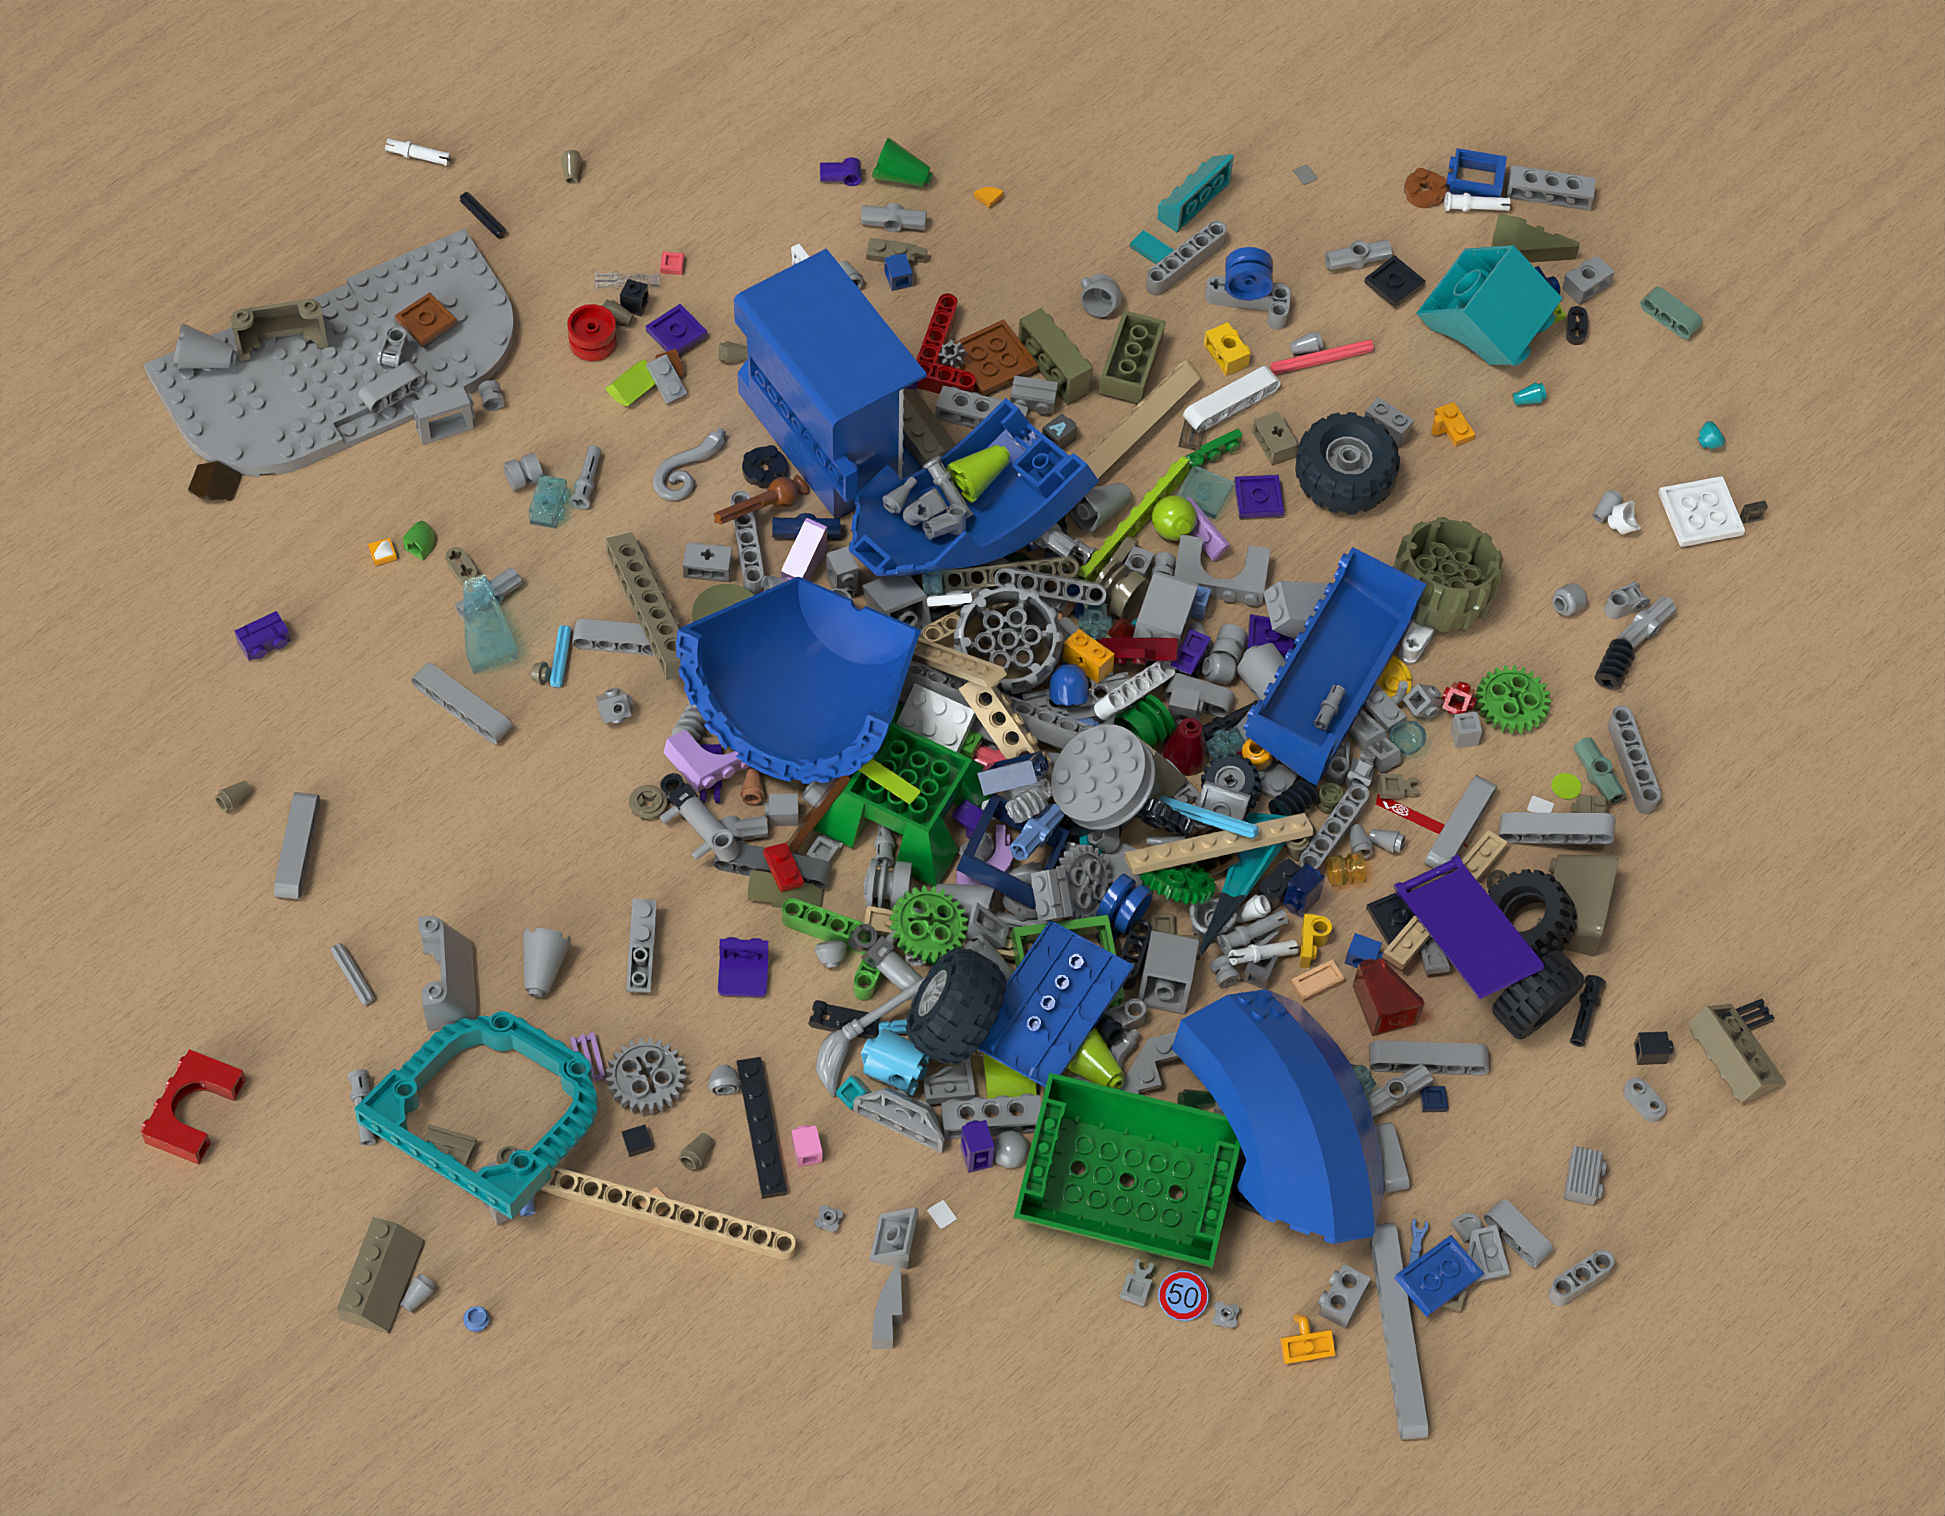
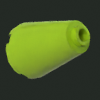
M994 445L951 462L947 465L946 470L952 473L951 479L956 487L959 486L963 490L960 494L972 503L979 498L1010 463V453L1004 446Z
M1094 1028L1067 1069L1091 1083L1120 1089L1124 1084L1125 1074L1099 1032Z

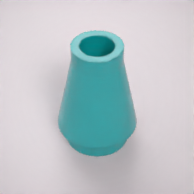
M1537 382L1512 394L1516 406L1538 404L1547 399L1543 383L1537 384Z

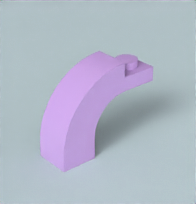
M996 825L995 852L986 863L1008 873L1012 869L1014 857L1009 849L1010 834H1005V825ZM957 871L956 884L985 885Z

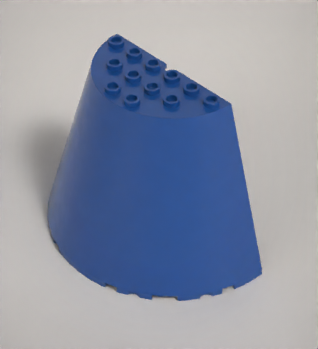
M798 576L680 627L677 631L676 657L680 658L681 667L678 671L680 678L685 682L684 690L691 706L696 705L703 719L707 722L704 726L711 734L718 737L719 743L725 749L730 747L739 753L736 756L739 760L769 776L789 782L793 779L802 780L803 784H810L812 781L826 783L842 775L848 776L865 765L882 746L888 734L921 630L868 606L858 609L855 607L852 599Z

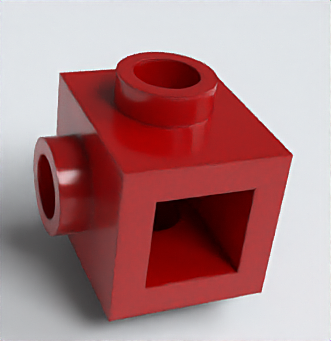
M1458 681V683L1453 682L1450 688L1447 686L1442 696V700H1445L1442 708L1452 715L1467 713L1468 710L1472 711L1477 698L1473 697L1475 690L1471 689V685L1462 681ZM1457 695L1463 696L1465 699L1459 700Z

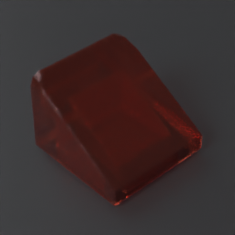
M1121 617L1107 634L1111 638H1133L1135 625L1130 620Z

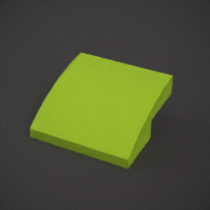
M983 1053L987 1099H994L1001 1095L1009 1097H1020L1023 1094L1037 1095L1035 1081Z

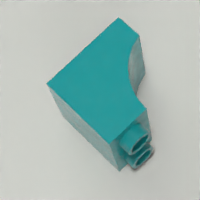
M1514 245L1465 248L1416 314L1432 331L1445 334L1466 345L1488 365L1517 366L1531 353L1529 343L1534 336L1545 331L1553 324L1556 318L1553 311L1563 298Z

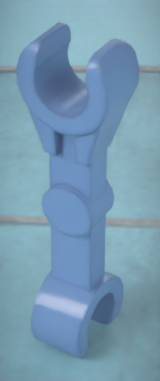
M1414 1219L1411 1224L1410 1230L1413 1242L1407 1266L1419 1258L1421 1241L1428 1229V1222L1426 1221L1423 1229L1416 1228L1417 1219Z

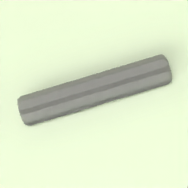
M338 943L332 946L331 951L361 1003L363 1005L372 1003L374 995L343 944Z

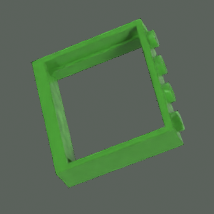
M1108 915L1055 922L1078 935L1099 933L1101 947L1116 955ZM1047 923L1013 928L1010 938L1016 968L1024 958L1022 943L1036 941ZM1123 986L1107 1009L1122 1004L1125 998Z

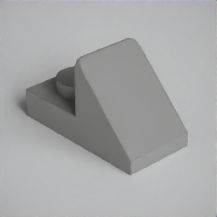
M978 902L974 903L968 925L967 940L977 938L975 936L982 935L996 949L1004 947L1009 926Z

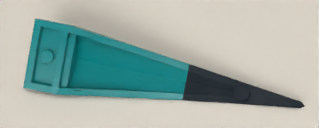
M1249 812L1244 821L1256 824L1288 816ZM1286 842L1239 852L1241 862L1230 867L1216 909L1200 946L1201 955L1205 953Z

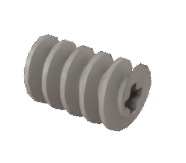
M688 701L684 712L680 715V719L672 729V736L686 729L696 742L701 740L700 735L705 733L706 727L704 724L707 722L703 719L696 705L691 706Z

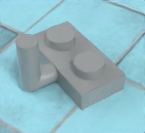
M1406 681L1399 682L1397 693L1391 698L1378 684L1375 685L1364 704V707L1386 732L1391 731L1406 721L1407 716L1397 706L1406 696L1408 688Z

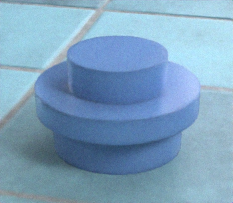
M471 1307L464 1314V1325L470 1331H482L489 1324V1314L483 1307Z

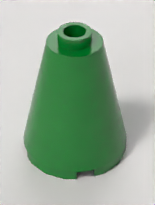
M887 138L871 177L923 187L924 183L929 184L933 173L929 172L931 167L891 138Z

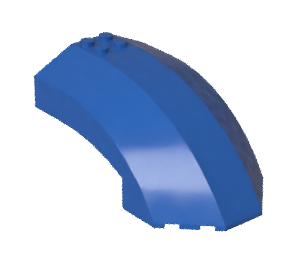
M1005 398L974 430L941 456L942 458L940 459L944 467L947 468V465L953 461L994 445L1004 446L1010 453V463L977 500L971 503L964 498L966 504L973 512L966 519V531H963L961 534L947 533L930 540L926 537L923 530V522L925 521L915 526L908 525L903 518L904 509L934 488L937 489L947 507L951 504L939 485H934V479L927 468H923L901 480L893 468L886 465L855 497L856 512L852 519L851 531L853 532L852 542L849 543V551L876 576L900 577L985 564L1011 554L1037 539L1063 518L1099 480L1086 462L1075 453L1069 456L1032 426L1021 410ZM910 477H914L917 483L909 491V495L900 513L887 511L883 505L882 498L902 486ZM959 486L956 487L960 493L963 492ZM947 508L931 518L946 513Z
M1268 989L1226 995L1181 1019L1171 1049L1211 1093L1237 1136L1246 1157V1163L1237 1187L1265 1220L1275 1223L1277 1219L1289 1223L1290 1229L1307 1235L1310 1234V1231L1325 1236L1324 1241L1332 1244L1372 1237L1375 1233L1384 1197V1177L1380 1145L1372 1113L1362 1086L1351 1064L1331 1036L1299 1002Z

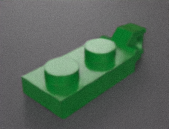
M1237 428L1203 444L1199 450L1186 455L1185 458L1190 460V469L1201 468L1202 463L1208 460L1215 461L1221 454L1237 450L1243 437L1240 429Z

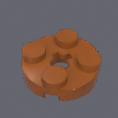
M1417 168L1414 173L1407 177L1404 193L1407 195V200L1416 207L1429 208L1430 205H1435L1436 207L1445 199L1447 181L1445 177L1433 171ZM1422 187H1427L1430 190L1423 191Z

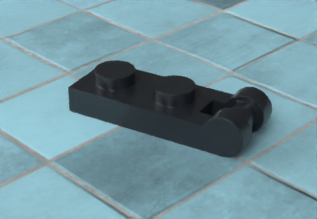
M816 1000L812 1007L814 1013L810 1016L808 1025L812 1028L834 1032L841 1030L843 1026L851 1023L854 1019H861L869 1012L830 1005L824 1001ZM823 1014L830 1015L829 1020L823 1019ZM880 1018L863 1028L864 1032L858 1034L857 1037L865 1039L876 1038Z

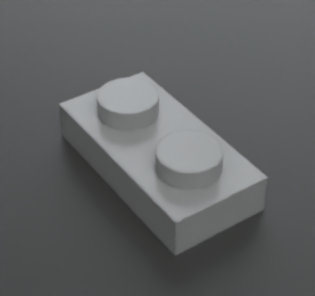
M667 354L645 365L666 404L687 394Z

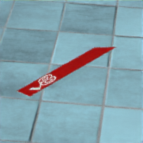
M1377 794L1375 805L1440 835L1443 830L1444 824L1394 800L1380 798V794Z

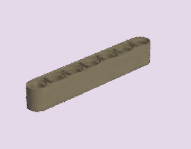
M1072 556L971 566L926 573L921 580V585L929 593L997 586L994 571L998 568L1025 566L1030 571L1040 572V566L1045 563L1052 567V575L1072 578L1078 573L1079 563ZM1064 562H1073L1075 570L1072 573L1064 572L1062 568ZM974 571H980L984 575V580L976 583L972 580L971 574ZM1006 572L1007 577L1004 580H1000L1004 584L1010 583L1012 580L1008 572ZM950 574H958L961 577V583L959 585H952L949 582ZM928 576H935L938 579V586L934 588L929 587L926 583V578ZM1028 576L1022 578L1021 582L1030 583L1034 582V579Z

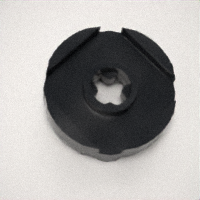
M773 445L758 447L744 454L742 473L745 480L751 485L754 483L759 485V488L767 489L774 479L784 477L787 472V462L784 455ZM761 465H768V470L759 469Z

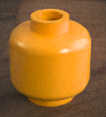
M1250 738L1242 746L1243 759H1250L1252 765L1255 764L1257 771L1266 769L1272 763L1273 755Z

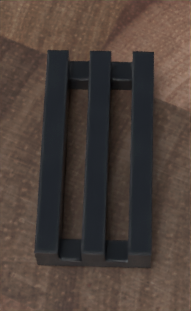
M1763 999L1736 1009L1738 1014L1742 1015L1759 1008V1010L1741 1016L1744 1022L1761 1015L1764 1016V1018L1746 1024L1750 1031L1769 1024L1774 1020L1773 1015L1769 1014V1008L1764 1006ZM1729 1011L1720 1016L1723 1020L1726 1017L1732 1016V1014Z

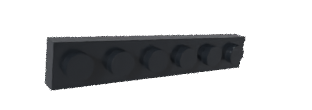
M761 1057L737 1060L738 1075L742 1082L741 1091L761 1197L766 1199L787 1195Z

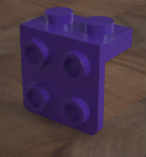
M735 937L720 939L718 994L721 996L764 997L767 993L769 941L760 938L741 940Z

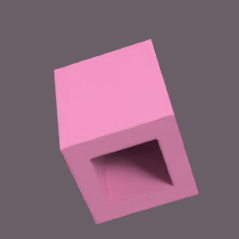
M803 1125L796 1128V1130H792V1144L798 1167L822 1163L823 1152L816 1125L811 1127Z

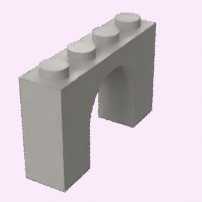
M1181 535L1174 577L1211 589L1210 598L1221 599L1226 602L1245 603L1250 606H1262L1271 549L1248 545L1243 571L1231 579H1218L1210 576L1202 568L1200 556L1203 538Z

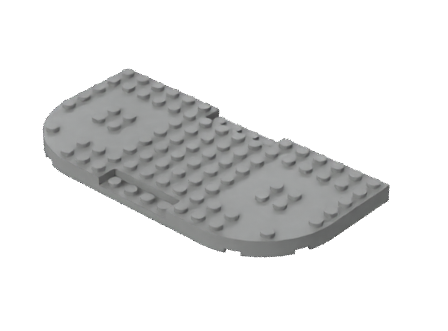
M462 229L346 278V285L313 298L321 305L328 341L327 348L317 349L316 343L312 340L305 342L304 334L301 333L259 340L260 349L254 348L251 351V359L239 361L232 327L211 335L234 346L233 351L237 352L235 365L230 364L229 368H173L175 351L145 363L144 368L148 379L187 445L196 455L202 456L209 462L218 461L244 476L260 477V474L269 473L280 475L306 467L413 420L414 415L411 403L413 401L460 386L464 387L466 394H472L477 391L482 382L487 381L496 372H499L506 363L514 341V319L506 292L466 230ZM431 293L457 319L458 324L423 347L406 331L409 347L404 357V363L412 362L425 377V382L421 388L378 413H372L359 398L358 394L362 387L395 368L384 364L382 366L377 365V354L382 346L386 332L392 326H401L395 320L397 313L426 294Z

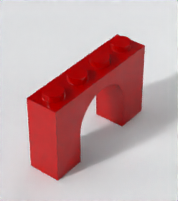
M189 1049L187 1054L180 1058L175 1075L168 1079L163 1096L156 1100L151 1117L146 1119L141 1127V1134L145 1144L199 1165L211 1144L208 1134L178 1121L175 1118L176 1108L184 1097L197 1091L212 1092L235 1101L246 1082L243 1070Z

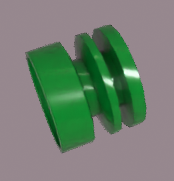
M1146 694L1136 701L1132 708L1128 707L1114 717V725L1128 729L1153 749L1157 747V743H1162L1166 738H1169L1176 729L1175 722L1166 706L1158 698L1150 694Z

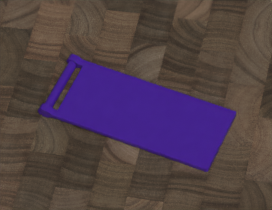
M1458 855L1451 857L1450 861L1403 883L1397 882L1393 885L1396 894L1406 903L1479 999L1544 969L1543 962L1466 868ZM1453 869H1456V871H1454V872H1452V873H1449V874H1447V875H1445V876H1443V877H1441V878H1439V879H1437V880H1435V881H1432V882H1430V883H1428V884H1426V885H1424V886H1422V887H1420V888H1418V889H1415V890H1413V891H1411V892H1409V893L1407 892V891H1409V890H1411V889H1413V888H1415V887H1417V886H1419V885H1421V884H1423V883H1426V882H1428V881H1430V880H1432V879H1434V878H1436V877H1438V876H1440V875H1443V874H1445V873H1447V872H1449V871H1451V870H1453Z

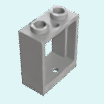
M463 386L411 402L415 427L423 445L474 429L473 420L476 419L472 408L474 402L471 394H466ZM460 409L463 410L462 412H458V413H455V414H452V415H449V416H446V417H443V418H440V419H437V420H433V421L428 422L429 419H432V418H435V417H438V416H441V415H444V414H447V413H450V412H454V411H457V410H460Z

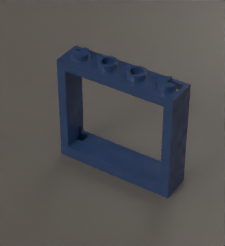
M993 793L983 810L956 870L1034 909L1036 904L1032 885L974 856L992 817L1020 831L1023 830L1029 820L1015 823L1008 815L1005 807L1009 800ZM1060 826L1053 830L1050 838L1045 843L1053 848L1043 871L1056 869V866L1060 865L1059 858H1062L1059 854L1063 855L1069 845L1065 842L1069 831Z

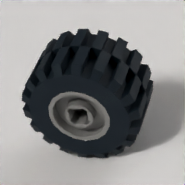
M1228 753V757L1224 758L1223 754L1219 755V760L1215 761L1212 759L1209 762L1210 767L1205 766L1204 774L1201 775V789H1203L1205 781H1209L1251 795L1246 815L1249 813V808L1254 809L1257 806L1256 801H1260L1262 785L1255 764L1252 765L1250 759L1246 758L1244 760L1243 755L1237 754V757H1234L1233 753Z

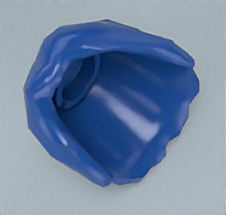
M1063 664L1057 667L1051 675L1050 700L1056 705L1062 704L1064 706L1087 703L1089 687L1084 670L1076 664Z

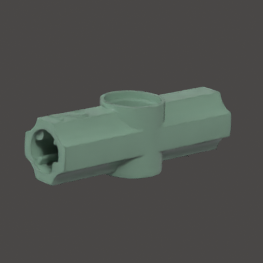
M1586 737L1576 743L1573 749L1588 772V781L1596 785L1601 795L1606 797V803L1613 805L1625 798L1626 793L1612 771L1611 761L1603 757L1594 740Z

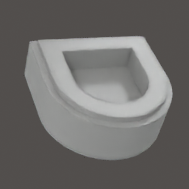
M1464 1213L1451 1221V1225L1464 1243L1470 1241L1472 1230L1482 1228L1481 1220L1473 1213Z

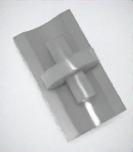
M1362 750L1358 759L1353 757L1346 778L1348 788L1354 784L1369 786L1374 771L1373 761L1375 755Z

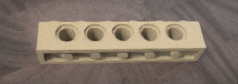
M969 681L959 688V691L1006 759L1021 756L1023 751H1029L1030 753L1040 751L1036 745L1038 744L1036 737L1032 732H1027L1023 726L1025 724L1023 718L1018 712L1014 713L1010 707V699L1005 693L1001 694L997 685L987 688ZM983 692H988L991 694V704L985 703L983 701ZM996 712L1004 713L1006 717L1005 723H1000L996 720ZM1010 731H1014L1019 735L1017 743L1009 739ZM1043 751V757L1046 756L1049 763L1046 779L1051 785L1053 768L1050 766L1051 760L1049 756Z

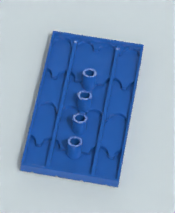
M1049 920L1006 983L1005 999L998 1013L999 1016L978 1050L1046 1087L1049 1072L1063 1076L1135 966Z

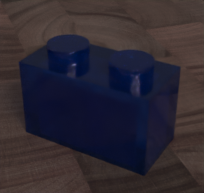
M1306 862L1288 881L1283 904L1291 913L1297 914L1302 918L1320 899L1325 876Z

